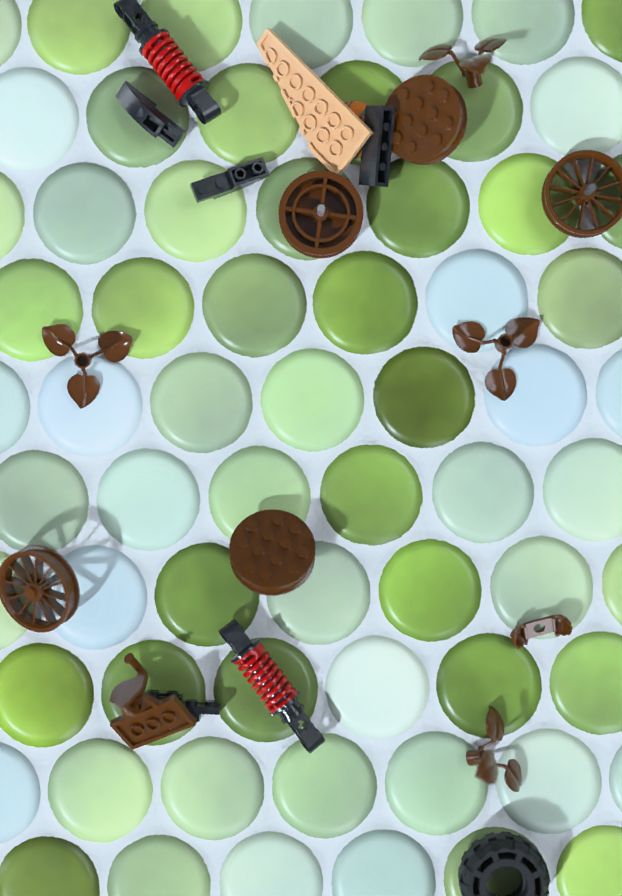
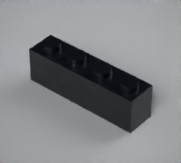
M365 106L364 123L373 133L362 146L358 185L388 187L395 108Z

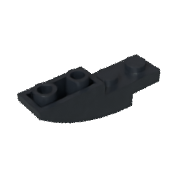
M127 81L123 83L116 95L123 108L154 138L159 136L174 148L185 133V130L156 109L157 104Z
M263 157L228 168L226 172L192 182L190 187L196 202L199 203L211 198L217 199L243 189L268 177L270 174Z
M148 690V692H145L154 696L157 700L175 694L195 717L196 722H200L201 714L219 715L221 711V703H216L217 701L205 700V703H200L196 699H186V702H183V694H178V691L170 690L167 693H159V690Z

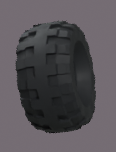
M504 831L494 834V832L485 834L484 838L476 839L471 843V847L464 852L461 858L458 879L462 896H498L489 892L487 881L494 870L503 866L515 867L522 874V881L518 889L506 896H549L550 875L547 865L536 847L520 835L517 836L511 834V832Z

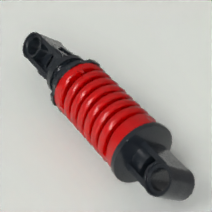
M118 0L115 2L114 9L117 15L135 35V40L141 44L139 48L140 54L148 60V63L153 66L157 75L171 89V93L175 95L181 107L189 105L204 125L220 116L221 109L218 103L207 92L209 82L203 79L202 75L197 72V68L184 55L183 50L179 49V45L175 43V40L170 37L169 31L166 28L159 29L158 24L150 19L137 0Z
M235 619L219 630L221 637L235 653L230 660L231 663L238 664L240 672L247 669L243 673V677H249L247 679L248 684L255 682L251 687L253 690L258 689L256 694L257 696L262 695L260 700L265 702L264 705L270 712V715L278 714L282 718L281 722L283 724L287 723L303 747L311 754L325 742V738L304 713V705L300 704L297 700L300 692L292 687L290 681H287L286 675H282L283 671L278 669V664L274 663L272 657H269L270 653L265 651L260 638L251 641L242 626ZM299 721L304 722V723L302 724L303 729H302V728H298V726L300 725V724H299Z

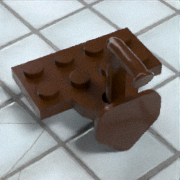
M132 653L126 654L124 662L131 665L137 672V676L119 683L112 690L109 701L121 709L123 715L112 719L110 726L130 749L139 748L195 726V717L175 694L157 700L154 696L145 693L148 672Z

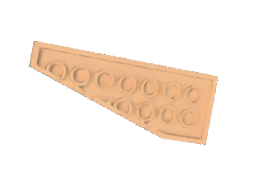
M267 28L257 42V46L266 64L272 70L275 82H278L281 88L280 92L293 118H296L302 136H305L308 142L309 150L330 172L341 175L372 135L373 131L271 29Z

